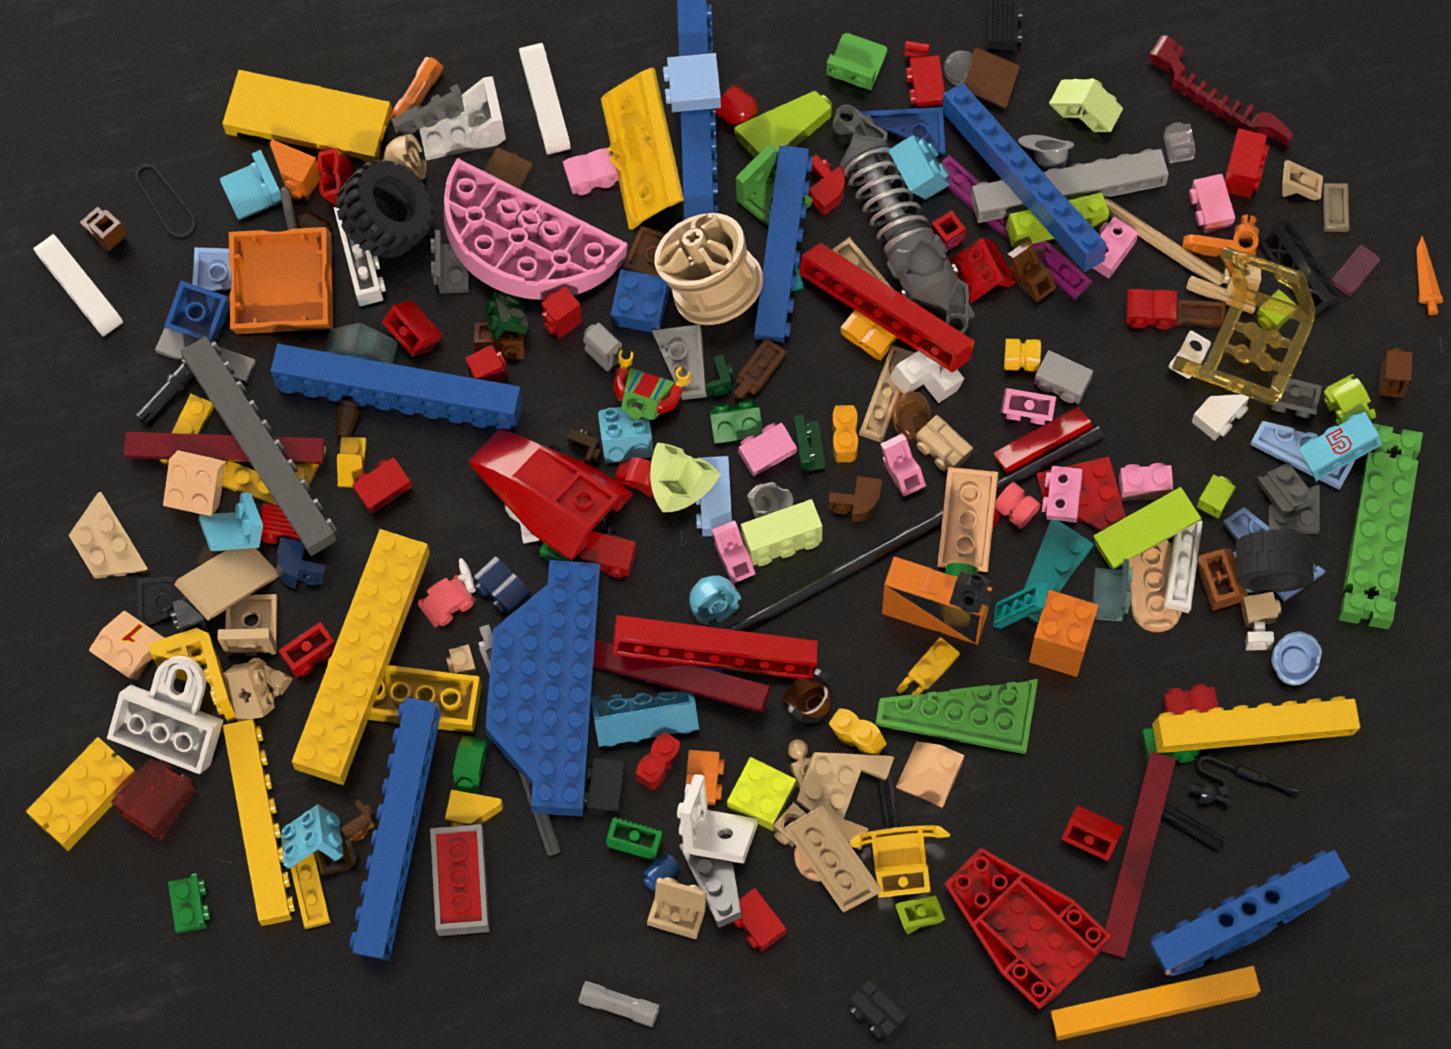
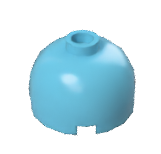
M709 576L699 580L692 588L689 605L699 623L710 625L708 621L717 619L716 622L720 623L731 617L739 607L737 602L739 599L741 600V596L730 580L722 576Z

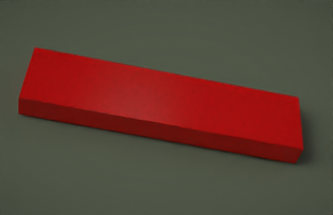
M1077 407L993 453L994 458L1007 474L1092 427L1091 421Z

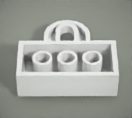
M185 656L171 657L158 667L150 692L133 685L122 690L119 693L107 739L201 774L211 765L223 720L199 711L206 688L205 674L200 665ZM178 669H183L187 673V682L182 693L177 692L173 686Z

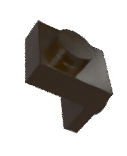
M571 429L567 437L569 446L587 452L585 463L590 465L593 462L597 463L602 452L599 439L592 437V434L588 431Z
M350 839L343 840V856L336 861L319 849L314 852L320 876L348 871L356 863L357 852L355 847L352 846Z

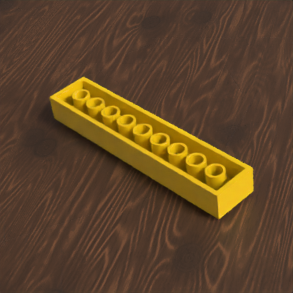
M382 529L379 530L292 759L295 770L344 785L429 558L428 544Z

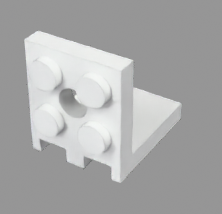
M694 774L691 784L686 785L685 800L679 804L677 817L681 818L679 835L683 837L684 853L744 863L758 826L757 818L708 810L705 778L703 775ZM724 834L731 835V837L728 839L720 838V836Z

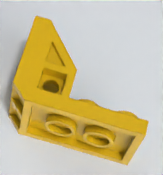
M194 628L148 643L149 651L157 668L163 662L175 656H185L191 658L200 666H207L203 672L206 682L210 684L214 705H216L219 715L224 714L227 722L237 720L222 677L223 670L220 659L209 633ZM178 669L175 679L187 682V673L183 669Z

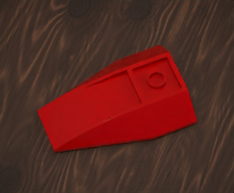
M499 429L469 460V465L529 532L570 561L587 545L588 534L612 508L618 512L633 496L631 491L596 467L502 429Z
M982 848L945 883L946 888L1001 974L1039 1010L1057 998L1095 959L1111 938V935L1074 900Z

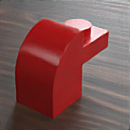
M815 155L813 157L811 173L819 182L809 188V197L812 198V203L824 216L842 201L845 178L840 167L832 171L830 164L825 159L821 160L818 155Z
M632 457L631 461H620L614 480L625 488H637L647 496L654 497L650 476L651 461Z

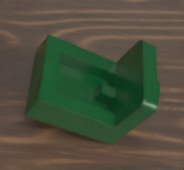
M723 354L714 357V367L718 380L706 384L708 396H721L732 389L730 376H733L730 361L725 362Z

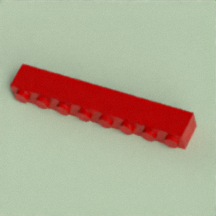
M819 243L802 255L798 274L953 373L970 360L975 343L974 340L824 244Z
M617 615L613 631L612 655L813 680L812 673L817 665V641Z

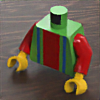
M623 349L620 350L618 355L620 368L616 370L613 389L617 399L622 401L621 409L628 412V415L636 420L641 417L654 420L660 413L673 410L684 391L682 387L691 382L690 370L687 376L680 377L682 367H679L676 370L677 383L674 385L675 382L632 368L627 370V367L632 364L633 352L631 351L629 359H623Z

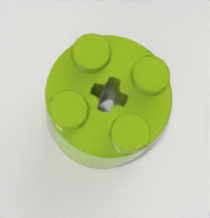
M1354 374L1326 387L1325 391H1323L1326 397L1323 400L1329 412L1334 410L1338 418L1335 420L1337 426L1347 422L1350 416L1366 412L1370 421L1376 418L1374 408L1369 410L1367 406L1371 400L1359 379H1354Z

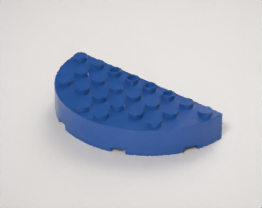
M1325 850L1312 857L1313 861L1305 865L1303 862H1300L1289 868L1290 872L1284 876L1278 873L1266 880L1267 883L1259 888L1257 885L1246 889L1243 892L1244 895L1240 898L1235 899L1232 896L1221 902V907L1213 911L1212 908H1208L1197 915L1198 918L1194 921L1184 920L1174 926L1175 930L1167 934L1166 931H1162L1153 936L1150 947L1165 974L1173 976L1199 968L1204 965V960L1210 957L1213 961L1220 959L1272 932L1271 930L1278 926L1277 922L1282 920L1286 924L1330 896L1332 887L1336 890L1350 878L1336 851L1333 850L1329 853H1326Z

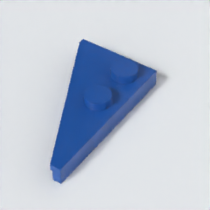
M943 107L860 111L864 116L870 115L873 123L884 131L904 140L914 135L919 139H924L929 144L932 143L938 154L945 155Z

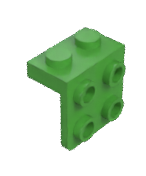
M844 33L835 54H830L827 75L872 90L886 57L887 47L849 33Z

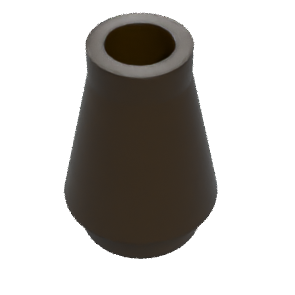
M340 401L339 406H336V436H351V432L360 414V410H358L359 404L350 401Z

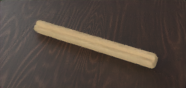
M1105 199L1110 213L1109 217L1112 219L1115 217L1136 230L1139 237L1204 280L1218 286L1222 285V273L1110 199Z

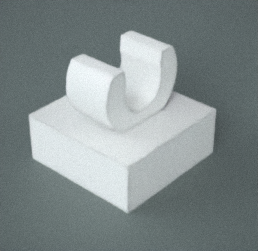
M1264 621L1254 622L1253 632H1248L1246 636V650H1271L1274 642L1273 632H1265Z

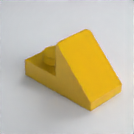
M341 437L340 454H337L338 487H353L352 484L355 483V479L364 473L366 438Z

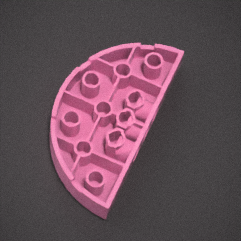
M458 158L452 166L447 178L444 196V226L451 248L461 263L474 276L487 285L504 293L528 299L543 300L548 294L556 293L563 287H566L572 295H577L604 282L626 260L627 243Z

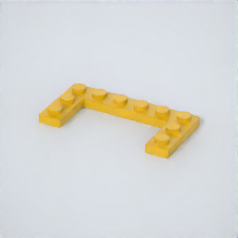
M190 394L172 433L201 434L214 408L213 404L208 400ZM160 459L161 462L169 465V459ZM226 461L223 487L238 493H251L253 499L266 504L277 505L255 470L235 462ZM295 464L298 472L295 473L299 480L304 478L309 486L319 465Z

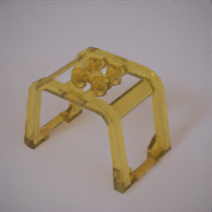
M1226 246L1220 258L1227 268L1235 287V295L1205 364L1202 366L1200 363L1177 355L1172 369L1273 406L1281 398L1309 336L1315 318V305L1304 273ZM1247 264L1274 273L1277 282L1294 291L1300 306L1249 289L1243 271H1246ZM1245 303L1300 321L1293 340L1282 337L1277 330L1268 331L1259 328L1254 322L1245 324L1238 321ZM1234 330L1244 333L1251 340L1250 350L1243 344L1234 346L1228 343ZM1266 343L1273 349L1281 347L1289 349L1283 363L1272 359L1268 353H1265ZM1223 353L1234 355L1241 363L1250 362L1256 364L1263 371H1270L1271 369L1278 371L1271 389L1216 370Z

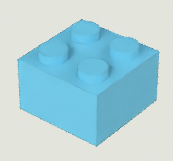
M912 135L888 150L910 192L928 199L950 185L947 178L949 172L942 163L938 162L936 158L938 152L932 143L929 144L924 139H919Z

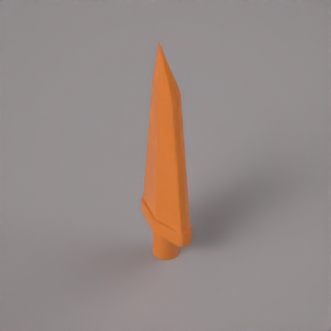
M1422 235L1416 248L1419 302L1427 304L1429 315L1438 314L1437 304L1442 303L1443 298Z

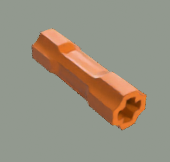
M425 57L407 92L391 112L390 119L401 115L415 106H420L431 86L440 77L444 66L432 57Z

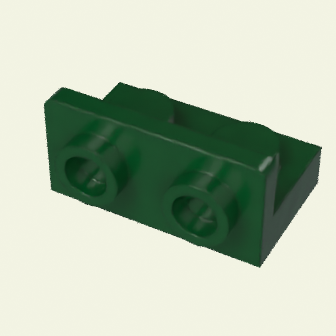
M804 414L794 416V431L801 472L824 469L825 459L818 421L805 422Z

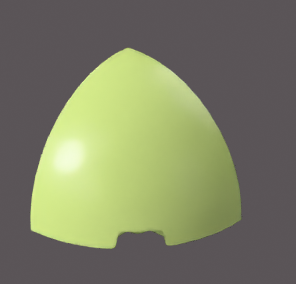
M657 443L651 462V487L654 498L662 512L678 511L697 502L714 486L721 475L708 462L700 457L693 459L691 456L686 455L681 448L664 443Z

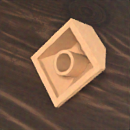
M916 741L896 788L943 808L963 764L964 755L942 745Z

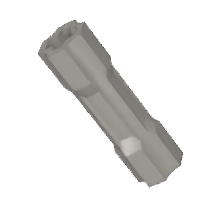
M585 981L579 997V1003L596 1009H603L653 1027L660 1008L658 1004L608 990L604 986Z

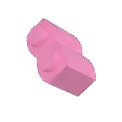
M608 148L599 149L587 155L575 156L563 161L572 194L584 195L595 187L608 188L619 180L616 167L609 161V157L612 155L611 152H607Z

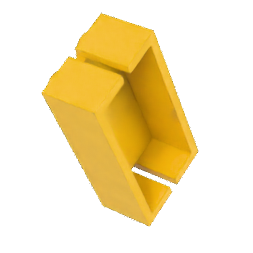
M97 737L26 812L64 849L69 851L139 776L119 755H116L109 746Z

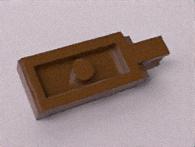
M766 338L738 374L736 384L739 386L734 392V399L741 402L747 398L749 393L755 395L786 356L787 351Z

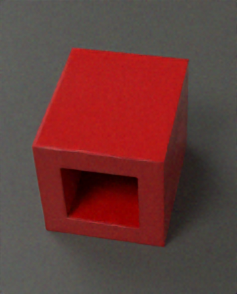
M952 210L932 222L931 229L936 235L942 237L948 251L965 241L966 228Z

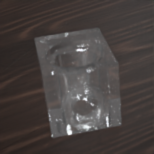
M1178 122L1166 127L1164 140L1169 163L1194 159L1196 148L1190 123L1183 124Z

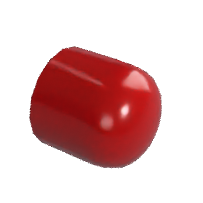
M733 85L722 96L721 108H716L715 112L736 127L755 118L759 106L754 97L739 86Z

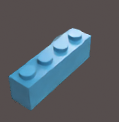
M685 691L660 692L658 697H652L647 693H637L634 698H622V694L611 695V699L601 700L599 695L591 696L599 747H610L629 741L639 742L642 739L658 737L664 732L667 734H685L699 729L693 693Z

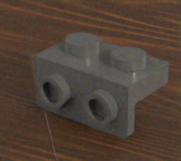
M1273 375L1266 404H1271V410L1285 413L1286 408L1296 410V416L1310 419L1311 414L1316 415L1322 386Z

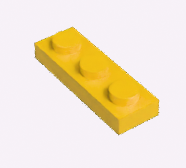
M312 853L291 868L305 929L331 923L314 853Z

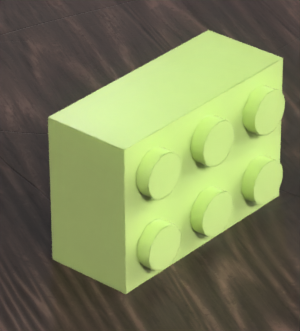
M811 499L742 523L741 539L750 555L752 565L764 566L776 557L786 558L795 554L796 550L802 548L809 550L817 547L819 542H822V524Z

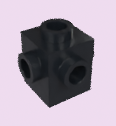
M961 571L956 580L949 604L960 607L965 612L979 614L982 605H988L992 591L988 590L990 580L984 579L979 574H969Z

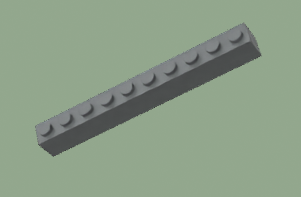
M205 336L181 350L180 352L185 363L310 556L336 541L334 532L337 531L330 518L325 520L321 512L324 509L317 498L312 500L308 492L311 489L304 478L299 480L295 473L298 472L297 467L291 458L286 460L282 453L285 452L284 447L278 439L273 440L270 436V433L273 432L265 419L261 421L257 416L260 412L253 400L248 401L244 396L247 393L245 387L240 380L235 382L231 376L234 374V371L228 361L222 362L219 355L222 353L215 341L210 343Z

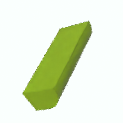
M1179 487L1095 534L1094 541L1107 564L1112 569H1115L1201 521V517L1183 489Z

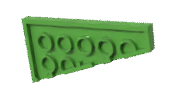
M1038 679L1018 683L1009 682L994 686L985 685L953 689L938 693L929 692L914 696L904 695L880 698L875 725L1025 754Z

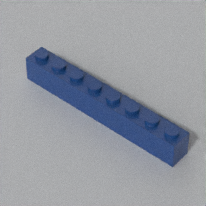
M782 145L779 147L763 266L764 280L759 296L754 333L755 340L764 341L768 338L776 343H784L785 336H790L791 322H787L788 312L793 313L794 298H790L791 289H796L797 275L793 274L794 265L799 266L801 251H796L797 242H802L804 227H799L800 218L805 219L807 204H803V196L808 195L810 180H806L807 171H812L813 157H809V149Z

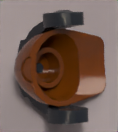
M817 668L812 673L816 681L798 678L783 696L784 702L789 705L785 712L799 723L802 721L818 723L831 708L832 699L829 684L832 680L826 673Z

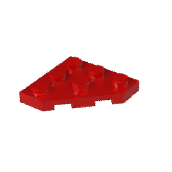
M1109 457L1065 466L1082 469L1083 474L1077 518L1079 521H1084L1093 526L1098 532H1101L1126 518ZM1051 470L1036 473L1042 499L1049 496V488L1045 487L1046 473H1051Z

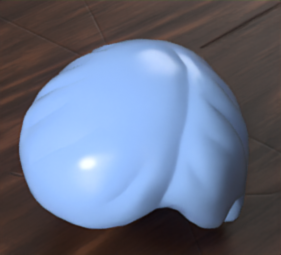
M1300 631L1292 632L1278 641L1273 650L1271 662L1277 676L1284 683L1300 685L1307 682L1318 670L1322 649L1317 639L1312 635Z

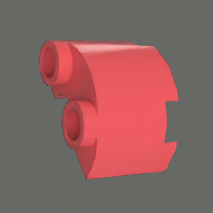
M455 575L451 581L444 578L428 589L427 593L429 596L420 599L418 606L434 628L439 625L444 626L453 619L452 614L459 609L462 612L468 610L476 599L472 593L467 591L465 584L459 580L458 575Z

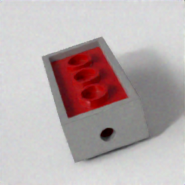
M482 824L430 828L435 925L438 936L490 932L485 840Z

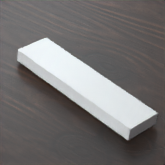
M1202 520L1173 537L1164 603L1166 608L1186 613L1191 610Z

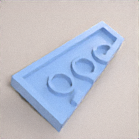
M195 248L193 285L216 293L231 290L232 274L229 267V249Z
M1262 421L1250 445L1313 476L1298 448L1311 438L1316 439L1319 436L1315 433H1303L1295 431L1294 428ZM1355 460L1319 480L1340 490Z

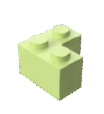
M1095 79L1061 80L1049 102L1063 118H1080L1093 132H1111L1123 110L1116 102V98L1109 94L1102 87V84Z

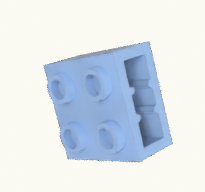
M716 53L667 57L668 67H663L664 82L669 81L670 89H665L666 103L672 105V112L721 108Z

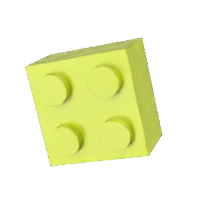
M750 757L727 800V808L741 816L757 818L758 824L773 831V825L781 817L796 788V779Z

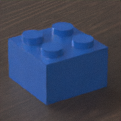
M620 270L611 310L612 325L648 332L660 330L669 293L667 283L660 276Z
M180 281L164 327L198 340L206 336L210 343L213 341L217 343L230 307V298Z

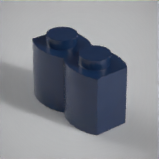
M496 556L474 576L475 589L482 596L488 595L492 598V605L501 614L505 612L510 616L531 596V590Z

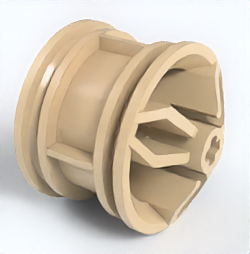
M707 213L688 218L673 227L663 237L655 253V267L658 274L672 289L674 302L679 313L692 323L714 325L729 321L745 312L755 302L762 290L764 280L762 269L758 261L747 251L745 236L740 225L729 216Z

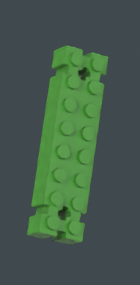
M1373 424L1383 445L1368 452L1364 461L1343 592L1346 593L1341 602L1339 620L1359 624L1361 618L1369 620V626L1389 630L1394 618L1396 602L1393 600L1398 593L1418 466L1416 458L1420 452L1423 433L1403 429L1401 434L1392 433L1393 427ZM1368 594L1372 595L1373 599H1368Z

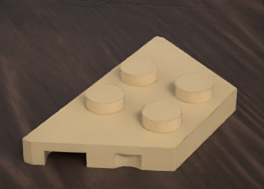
M101 492L97 493L69 534L70 539L93 577L106 578L110 575L126 576L127 573H148V568Z

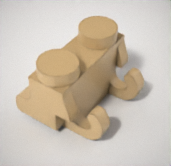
M259 658L251 659L249 662L260 661L273 699L276 695H282L292 682V677L270 668L265 661Z

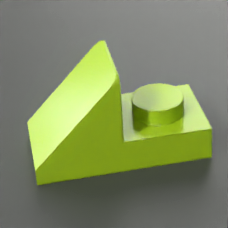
M936 896L895 905L907 934L914 932L920 927L938 924L945 920Z

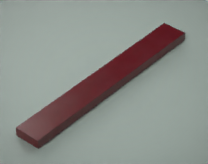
M126 432L125 458L170 459L177 451H183L228 462H249L233 435ZM272 437L273 440L278 439L285 449V452L282 454L286 460L291 458L294 464L323 465L324 438Z
M595 639L593 667L763 712L771 691L770 686L689 664L612 655V644Z
M1155 752L1150 753L1105 927L1111 938L1100 952L1122 958L1126 956L1176 758Z

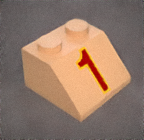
M123 611L102 629L89 651L128 678L138 680L152 660L148 643L163 639L164 637L128 612Z

